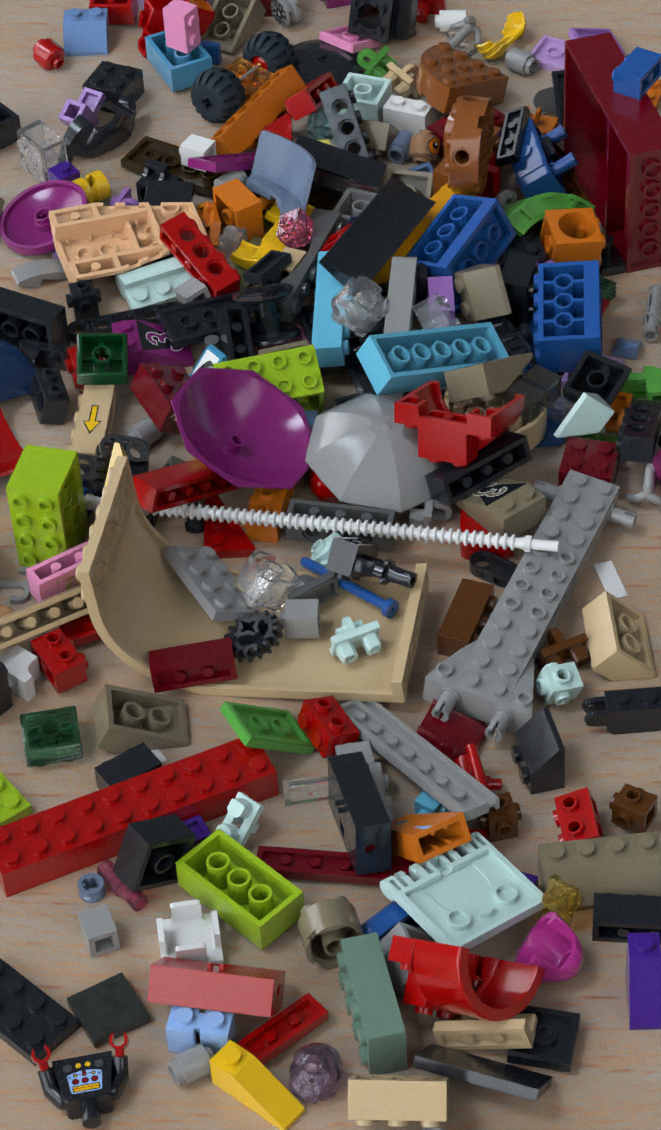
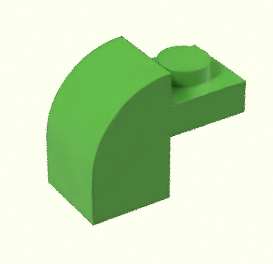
M643 366L642 373H630L620 392L631 393L634 399L645 398V400L661 401V369L654 366Z

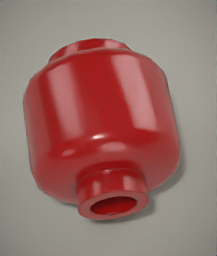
M40 39L33 47V59L46 71L59 69L64 64L65 50L53 39Z

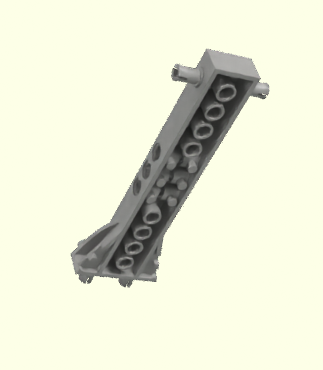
M571 469L563 484L559 485V487L539 479L536 480L533 487L546 496V500L552 501V504L533 539L559 541V551L531 550V552H525L478 639L451 655L444 662H439L436 668L425 676L423 699L433 702V698L438 700L431 711L432 716L439 718L442 712L441 721L446 722L454 708L470 717L489 723L485 730V735L491 740L496 732L495 742L501 741L505 730L515 733L532 718L534 665L540 655V650L544 648L547 642L548 630L555 627L607 525L613 522L631 530L635 526L638 513L616 507L620 486Z

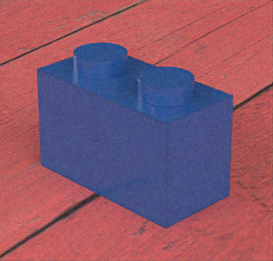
M636 47L613 70V92L640 100L661 77V54Z

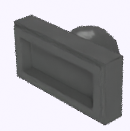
M328 571L317 578L308 574L299 575L294 580L292 592L287 594V599H319L320 606L339 595L338 578L334 577L333 571Z

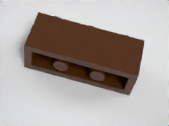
M462 578L437 634V654L450 657L478 639L489 619L490 613L493 612L498 603V597L494 596V585Z

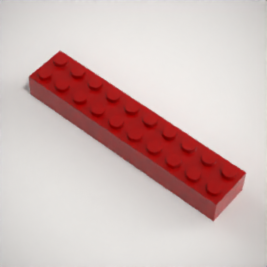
M240 738L1 826L0 885L6 897H10L118 856L128 824L132 822L176 814L182 821L200 815L204 822H208L226 815L231 799H235L238 792H244L256 802L279 795L277 771L264 749L245 747Z

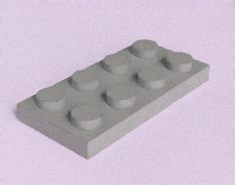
M166 546L163 556L212 621H235L236 619H242L246 613L251 616L255 610H259L211 547Z

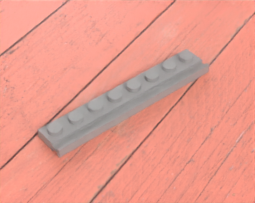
M351 700L340 704L359 730L360 739L363 741L369 740L371 748L449 811L463 812L465 820L469 821L488 813L489 808H500V798L378 702Z

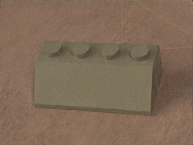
M658 831L538 844V870L542 890L549 898L546 907L547 913L552 911L563 913L593 909L594 893L661 896V843Z

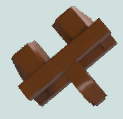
M558 628L550 629L547 636L550 647L540 650V659L536 660L539 669L553 662L563 664L565 663L563 659L570 657L572 662H575L577 668L588 663L590 658L586 648L588 638L584 632L565 640Z

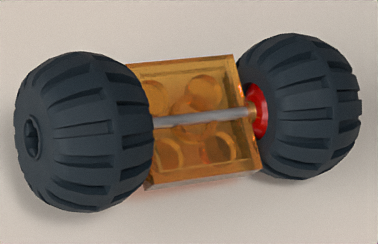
M263 31L252 36L246 43L243 58L238 57L224 68L215 67L201 72L195 79L191 89V101L193 106L196 107L197 113L201 114V117L208 122L226 123L245 101L277 70L291 64L293 66L296 65L297 57L296 52L293 51L292 43L290 44L289 40L281 33Z

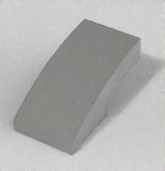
M60 259L36 260L19 265L11 270L17 286L40 287L42 279L65 280L66 277Z

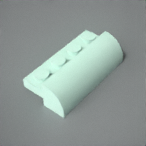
M171 257L115 275V283L123 300L127 301L130 310L178 301L173 289L192 277L175 257Z

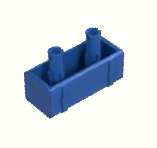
M530 117L528 119L520 161L512 163L516 182L526 198L548 192L567 194L561 174L579 165L575 155L569 152L566 156L553 162L547 156L542 145L544 136H548L556 144L569 137L562 124L544 135L533 119Z

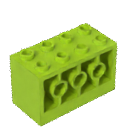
M314 345L213 364V368L253 370L299 403L303 410H318V415L323 413L325 390Z
M26 444L6 486V493L19 566L32 567L82 544L88 533L89 524L78 451Z

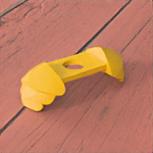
M514 12L507 16L504 29L501 31L503 37L498 42L488 41L476 45L477 51L483 58L490 60L499 59L516 39L522 38L527 26L523 12Z

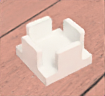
M196 899L171 903V918L163 920L162 918H156L161 958L166 956L224 963L217 910L203 914L200 900Z

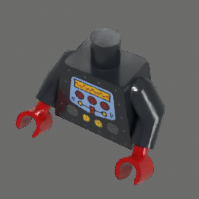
M124 1032V1043L121 1046H116L114 1044V1033L110 1034L109 1044L115 1049L114 1056H112V1051L52 1061V1067H49L48 1064L51 1055L49 1047L44 1045V1050L47 1054L44 1060H38L33 1049L31 1059L36 1065H39L40 1071L37 1073L44 1096L57 1109L66 1110L69 1119L82 1118L83 1127L93 1129L100 1126L102 1122L101 1114L111 1113L114 1110V1101L121 1097L129 1082L128 1055H125V1049L130 1042L128 1035Z

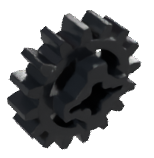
M255 610L251 616L246 613L242 619H236V625L228 627L230 633L225 634L224 638L231 637L234 659L237 658L241 663L247 659L250 663L254 657L262 659L264 654H271L272 646H279L280 643L277 639L284 636L282 633L284 628L274 612L270 614L268 610H265L260 614L259 610Z

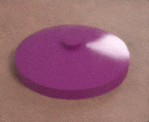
M49 180L38 183L22 191L6 206L0 218V235L6 246L18 254L40 255L56 249L49 220V211L90 204L83 189L71 181Z

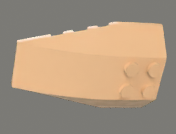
M115 202V206H103V203H90L49 211L54 246L68 282L121 274L172 255L160 240V224L182 212H185L190 219H194L203 235H207L193 202H161V206H150L149 202H139V206H125V202Z

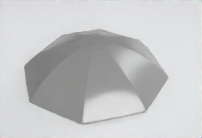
M365 393L316 416L305 462L340 502L370 508L396 510L397 513H402L432 499L425 475L449 462L432 463L427 458L418 457V429L406 428L404 424L394 423V402L399 399Z

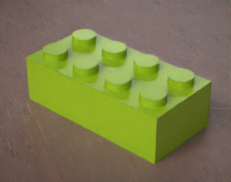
M219 828L175 862L178 885L195 899H199L200 903L211 911L217 910V915L261 950L296 923L301 916L300 910L304 906L303 891Z

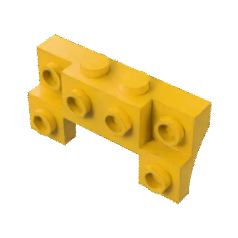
M276 200L273 207L266 211L264 218L274 223V225L262 238L261 245L256 246L242 240L239 248L231 253L230 261L248 270L271 250L282 252L285 247L293 249L304 248L309 240L306 222L315 207L307 204L304 221L301 224L279 217L280 210L277 207Z

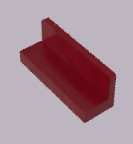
M231 637L148 652L150 673L155 693L238 679Z

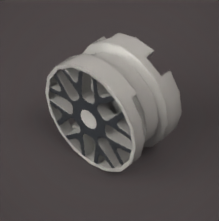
M272 0V14L280 27L285 28L290 23L294 24L301 21L302 11L296 5L298 3L297 0Z

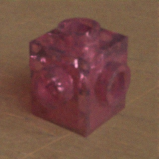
M298 207L280 215L276 237L286 247L293 249L303 247L310 243L314 222Z

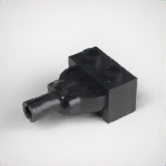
M334 537L325 568L333 571L334 577L349 581L350 578L360 580L361 577L374 576L379 578V584L387 585L391 582L407 588H413L417 580L416 573L397 567L394 560L386 559L383 561L377 558L380 545L357 537Z

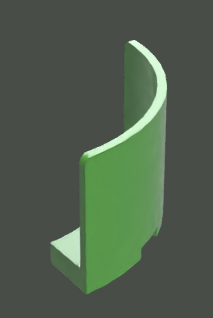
M556 192L531 196L502 206L518 236H523L532 225L544 219L545 210L590 207L593 208V211L595 209L593 204L579 196Z

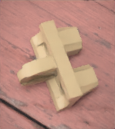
M392 61L386 65L389 72L382 78L392 79V88L396 96L404 98L410 94L414 98L420 96L415 88L419 67L410 63L403 69H400Z

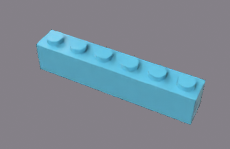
M328 251L318 252L311 345L315 347L319 368L345 366V355L350 354L349 341L346 339L351 338L350 324L347 322L352 321L351 308L348 306L353 305L352 294L319 263Z

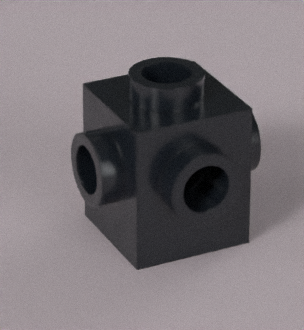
M92 279L68 284L70 294H65L68 309L72 308L75 320L100 316L98 303L102 302L99 288L94 287Z

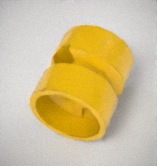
M100 170L85 175V178L80 177L71 181L83 189L89 203H94V201L99 203L111 197L109 182Z

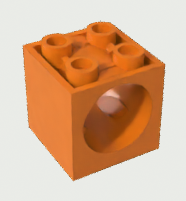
M593 208L545 210L540 240L546 254V261L553 259L554 263L599 260V266H601V252L606 246L605 235L601 234L600 221L598 217H595Z

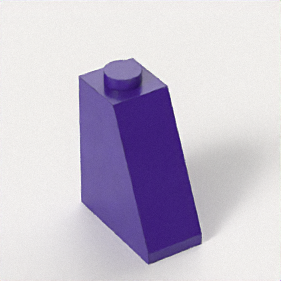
M659 932L627 933L625 981L629 1030L661 1029V947Z

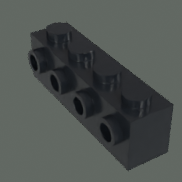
M507 431L484 448L478 450V458L467 466L456 467L449 462L425 475L432 500L452 505L531 461L532 455L527 437Z

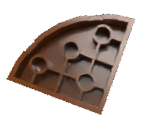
M439 42L438 45H434L423 52L415 87L420 96L427 97L426 102L446 114L452 111L457 97L462 95L490 97L493 99V104L503 102L509 77L502 74L500 69L489 67L480 59L471 58L467 52L452 48L450 43Z

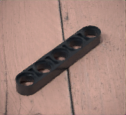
M173 301L73 321L68 324L70 342L77 344V334L73 333L75 331H84L82 333H112L111 323L136 319L160 325L156 318H145L149 316L156 317V310L181 305L182 303ZM100 326H108L107 328H104V329H98V328H97V327H100Z

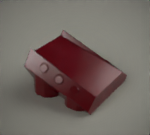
M433 698L432 705L421 725L418 726L417 734L453 762L459 756L467 754L465 747L470 743L476 744L479 751L486 738L485 730L488 725L454 708L449 715V719L443 722L441 721L442 712L439 718L431 714L432 709L438 702V700Z

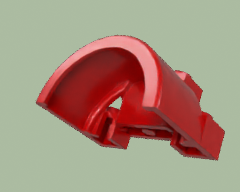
M430 380L394 402V423L404 424L406 428L418 429V457L427 458L432 463L444 461L450 462L456 467H464L478 458V450L487 446L515 425L522 413L525 395L515 394V399L501 408H488L486 415L480 414L479 408H475L466 415L451 412L443 399L440 381Z
M393 935L388 960L400 963L399 969L409 971L402 1003L414 1005V1012L430 1016L433 1015V1010H436L435 1017L454 1020L455 1015L495 1022L513 1018L530 1004L541 985L545 972L544 967L483 957L469 953L468 948ZM472 986L478 987V989L474 992Z

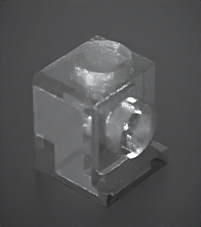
M229 225L223 229L224 233L218 239V247L224 254L227 263L236 265V263L230 261V256L232 252L239 248L242 240L248 242L247 229Z

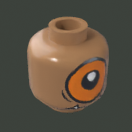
M420 130V133L414 134L411 137L409 156L413 159V162L419 165L429 161L430 163L435 162L439 156V138L434 136V132L430 130Z

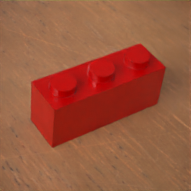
M331 72L309 82L284 101L287 112L293 116L295 121L323 106L319 92L338 86Z

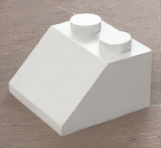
M391 95L383 106V122L392 124L399 131L406 130L413 134L420 133V130H427V126L438 121L443 114L422 100H413Z

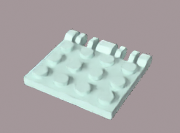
M479 832L470 834L472 840L456 847L457 852L451 849L421 864L419 863V865L415 863L409 866L408 872L411 878L403 871H399L394 874L395 876H389L380 881L382 893L390 901H396L437 943L471 949L547 907L549 898Z

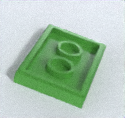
M224 702L220 708V711L245 747L310 755L315 748L289 710L233 702Z

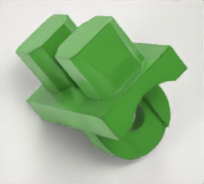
M385 45L378 53L368 48L358 53V64L367 70L363 75L382 78L389 72L386 65L391 61L394 64L397 62L388 56L389 47ZM365 57H368L371 61L368 62Z

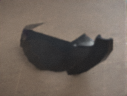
M129 93L127 96L123 95L117 103L111 101L98 103L117 113L108 124L102 127L95 128L91 121L79 114L69 125L60 143L57 162L61 163L68 160L72 163L74 156L95 159L127 141L135 127L136 99L134 93Z

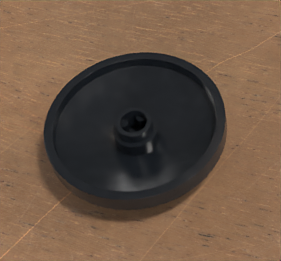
M319 39L293 45V51L296 52L297 57L294 68L305 84L328 72H331L338 85L343 83L349 72L364 74V68L357 62L359 52L350 53Z

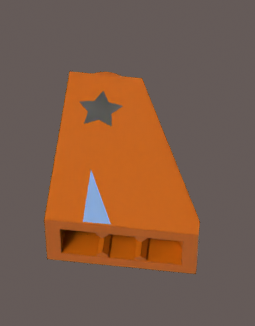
M463 812L407 814L391 821V854L420 864L472 840Z

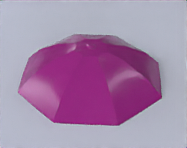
M198 368L172 398L171 404L186 451L231 485L246 488L292 489L309 468L305 458L311 430L303 407L255 371Z

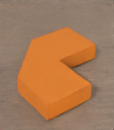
M207 201L198 205L197 213L207 236L211 239L215 248L219 246L221 220L215 203Z

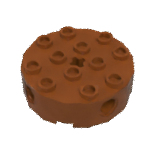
M462 95L457 97L456 103L453 104L452 118H454L451 134L448 133L446 148L450 149V156L446 158L445 172H449L448 188L453 192L482 194L484 192L488 179L487 165L488 162H491L494 137V109H492L493 99L490 97Z

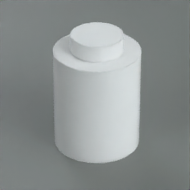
M440 10L439 15H435V28H440V32H459L462 28L455 31H449L448 28L451 24L466 18V10Z

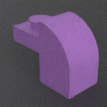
M84 87L78 101L67 99L58 118L64 125L69 127L71 122L81 114L96 127L100 121L97 115L102 107L98 103L104 102L106 96L102 92Z

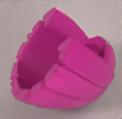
M552 911L542 916L537 921V926L532 927L526 936V941L522 942L523 945L519 948L517 957L514 960L517 963L544 967L545 972L542 982L559 983L569 980L578 974L583 966L584 955L583 948L574 931L561 916Z

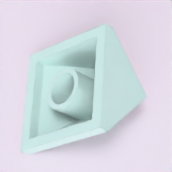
M584 392L553 435L557 438H577L606 433L605 424L615 411L598 394Z

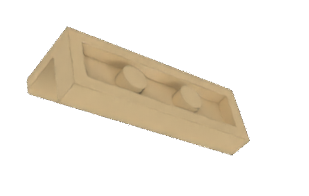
M534 1013L518 1014L508 1020L496 1022L473 1017L455 1016L454 1020L435 1021L433 1033L440 1046L454 1050L532 1048L538 1019Z

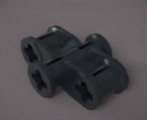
M506 315L487 320H478V323H492L509 357L532 352L530 347L533 341L532 333L526 323H521L519 327L514 328Z

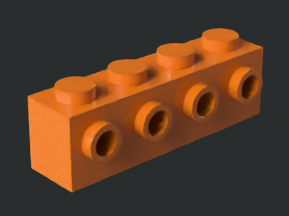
M297 483L292 489L254 488V495L249 497L248 512L251 509H254L256 513L258 510H262L263 513L269 510L270 514L277 511L278 515L281 512H284L286 515ZM249 522L245 525L242 524V528L246 529V534L252 541L278 543L283 530L279 525L273 528L272 524H269L268 527H265L264 523L261 526H258L257 523L251 526Z

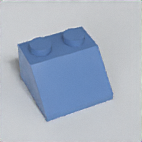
M95 7L91 9L72 8L64 10L63 42L65 57L108 55L110 36L108 9Z

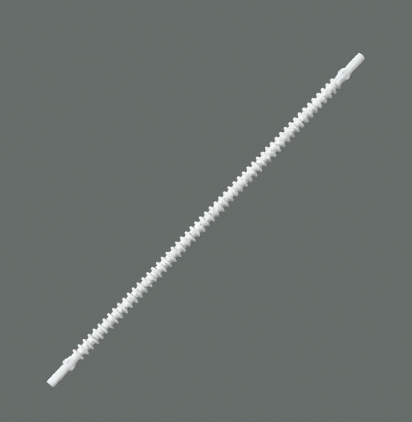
M87 493L84 496L86 509L92 510L97 508L101 503L102 497ZM192 503L190 506L183 504L152 513L153 516L159 513L161 517L167 514L169 518L172 515L175 518H179L181 515L183 519L189 516L191 520L194 517H197V520L204 518L205 521L211 518L213 522L219 519L221 523L224 520L227 523H231L233 520L235 524L241 521L243 525L249 522L251 526L254 523H257L258 526L264 523L265 527L272 524L273 528L277 525L283 528L286 525L288 529L294 526L296 530L302 527L304 531L307 528H310V531H314L316 528L318 532L325 529L326 533L332 530L333 533L340 531L341 534H344L347 531L349 535L355 532L357 536L363 533L365 537L368 534H371L372 537L378 534L379 538L386 535L387 539L394 536V539L401 537L402 540H405L408 537L410 541L417 538L418 542L425 539V542L432 540L433 543H436L439 540L441 544L448 541L449 545L452 542H456V545L463 543L464 546L471 543L472 547L479 544L480 548L484 545H487V548L495 546V549L502 546L503 550L510 547L512 551L515 548L523 549L525 552H531V550L559 551V541L533 539L529 535L516 537L515 534H512L509 537L507 533L504 536H500L499 532L496 535H493L492 532L486 535L484 531L477 534L476 530L469 533L468 529L465 532H461V529L455 532L453 528L446 531L445 527L438 530L437 526L434 529H430V526L424 529L422 525L415 528L414 524L407 527L406 523L403 526H400L399 523L393 526L391 522L384 525L383 521L377 524L375 520L372 523H369L368 520L362 523L360 519L354 522L352 518L349 521H346L345 518L338 520L337 517L331 520L330 516L323 519L322 515L318 518L315 515H311L309 518L307 514L301 517L299 513L293 516L291 512L288 515H285L284 512L278 515L277 511L270 514L269 510L265 513L262 510H258L256 513L254 509L248 512L246 508L240 511L238 507L235 510L232 507L226 510L224 506L218 509L216 505L210 508L209 505L203 507L202 504H199L196 507ZM142 508L145 515L150 514V512Z

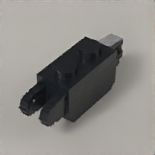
M661 687L604 691V696L587 698L581 704L584 712H587L584 717L586 725L589 727L606 726L607 732L612 735L661 730Z

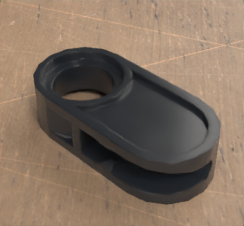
M476 551L470 556L471 574L498 587L506 588L517 568V564L489 551ZM484 561L489 563V565L479 567L476 563Z

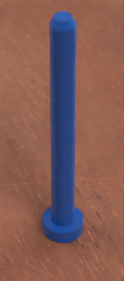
M303 557L300 560L302 567L318 576L330 571L325 569V566L308 557ZM338 578V586L381 609L383 616L390 619L396 615L399 609L398 601L392 598L385 600L350 580L346 581Z

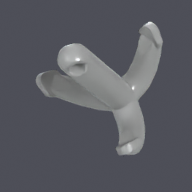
M468 16L449 26V31L462 28L448 42L452 45V48L455 49L473 32L475 37L474 47L477 50L476 45L481 44L482 33L476 25L474 16Z
M648 464L645 468L643 490L636 494H625L628 502L638 503L648 500L653 504L661 505V497L653 492L656 475L654 474L655 469L652 464Z

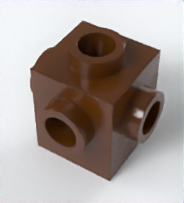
M625 783L619 793H614L609 804V808L612 809V823L637 833L646 832L657 815L658 796L642 788Z
M510 792L495 794L500 798V808H489L488 813L477 817L480 828L487 830L490 843L518 837V820H522V813L519 803L513 802Z

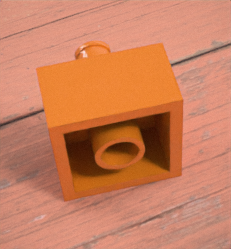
M238 178L213 188V199L221 220V231L238 248L242 240L249 243L253 236L264 237L262 211L272 208L273 203H275L274 199L269 200L264 196L257 198Z

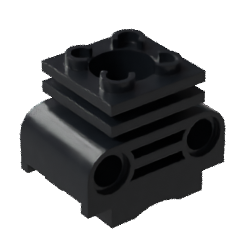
M351 0L348 33L383 43H388L392 39L408 40L416 36L415 24L418 0Z

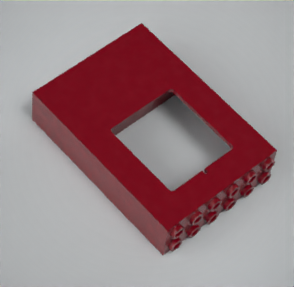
M609 32L565 41L564 128L569 137L564 139L563 151L567 154L572 152L575 155L579 165L574 167L575 172L573 173L588 196L589 202L595 206L594 214L599 218L604 233L614 237V245L626 265V273L661 266V116L647 93L638 100L613 92L614 82L612 81V73L624 61L625 56Z

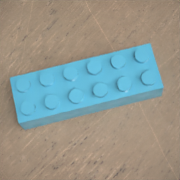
M491 322L369 335L356 353L377 396L412 392L430 380L440 381V388L447 387L444 376L446 371L509 357Z

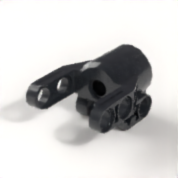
M108 434L97 445L95 456L78 454L79 460H85L89 463V465L79 463L80 470L84 473L81 474L82 485L89 488L90 494L102 497V490L105 485L112 455L108 453V448H105V446H110L112 451L114 443H120L125 450L132 477L148 472L150 448L144 439ZM135 443L141 444V445L144 447V450H143V448H142L141 446H139V445H137V444H135ZM130 449H136L140 453V458L132 456Z

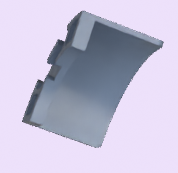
M262 130L252 172L246 180L245 186L250 191L260 194L269 200L275 198L277 200V207L280 210L279 217L302 224L314 179L316 161L306 149L295 142L275 133Z

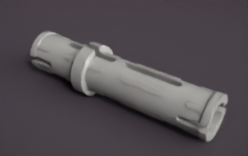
M659 284L649 287L646 313L642 317V324L644 326L642 338L644 337V340L647 342H653L658 338V328L661 326V285Z

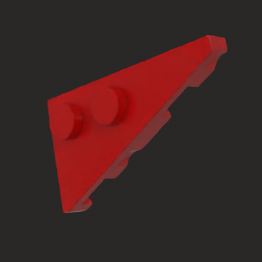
M218 495L205 498V506L209 505L210 508H213L216 505L218 509L224 506L227 510V507ZM211 518L208 521L204 520V546L211 547L220 559L256 557L255 546L239 524H235L233 520L231 523H227L226 520L221 523L219 519L213 522Z

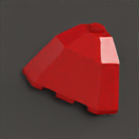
M144 0V10L140 11L139 27L143 28L140 39H138V49L144 58H147L145 37L165 31L163 8L173 0ZM183 0L197 5L200 36H202L214 21V10L204 0Z

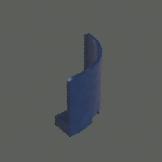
M0 339L1 403L29 394L35 369L15 346Z

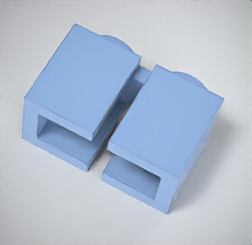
M172 1005L165 1029L168 1051L181 1053L197 1045L195 1034H199L200 1042L204 1048L209 1046L215 1055L230 1040L235 1042L236 1025L234 1013L205 1010V1013H201L198 1008Z

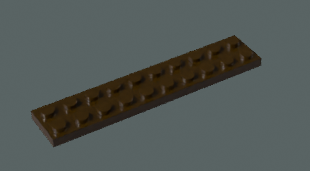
M145 136L121 159L122 168L143 174L144 163L149 158L167 163L170 167V174L180 176L181 181L194 182V192L212 198L214 180L228 173L204 172L183 166L181 164L179 146ZM243 170L249 178L252 170ZM311 189L308 204L317 209L333 211L340 198ZM252 192L257 198L262 196L260 194Z

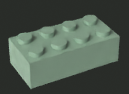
M377 932L340 939L341 952L336 953L340 971L338 972V980L341 991L345 990L346 993L344 1000L347 1014L352 1015L353 1021L351 1026L354 1039L359 1040L360 1047H358L361 1065L368 1066L369 1074H388L407 1070L406 1031Z

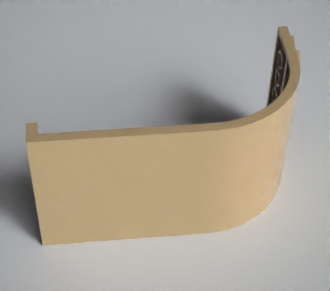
M117 456L114 466L109 469L108 484L102 490L101 505H98L96 508L95 523L89 529L88 544L83 546L82 562L76 567V580L81 583L82 601L86 602L92 624L105 645L128 666L152 679L149 666V651L224 638L225 634L230 633L228 627L235 626L236 621H212L165 559L163 553L166 546L174 545L159 534L145 516L137 497L128 456ZM416 563L414 573L417 574V580L413 588H407L391 582L387 585L379 584V578L374 576L361 577L360 580L350 578V581L385 600L392 598L398 601L399 609L393 618L389 619L383 616L381 609L338 586L339 595L320 605L321 623L319 638L286 639L284 627L282 630L284 636L277 639L280 643L279 646L271 647V654H264L262 659L254 657L250 663L247 659L242 663L237 658L235 659L238 679L179 690L213 696L313 699L334 696L336 700L342 701L360 700L405 703L430 586L427 563ZM228 568L234 578L241 584L244 591L254 601L261 614L268 610L270 614L274 612L278 619L280 611L285 610V599H287V594L292 592L294 580L299 575L304 574L311 575L314 578L319 577L313 572ZM349 616L353 622L362 620L363 625L377 620L380 625L379 637L382 646L379 653L371 656L367 655L363 646L355 648L358 654L357 659L352 663L344 665L337 655L332 657L329 651L331 647L330 639L336 635L335 629L342 627V618Z

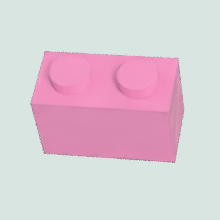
M183 0L171 1L163 8L166 46L188 54L201 44L198 7Z

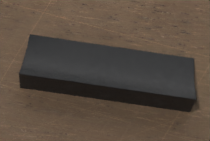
M393 176L319 263L355 297L372 281L436 202L413 191L397 177Z

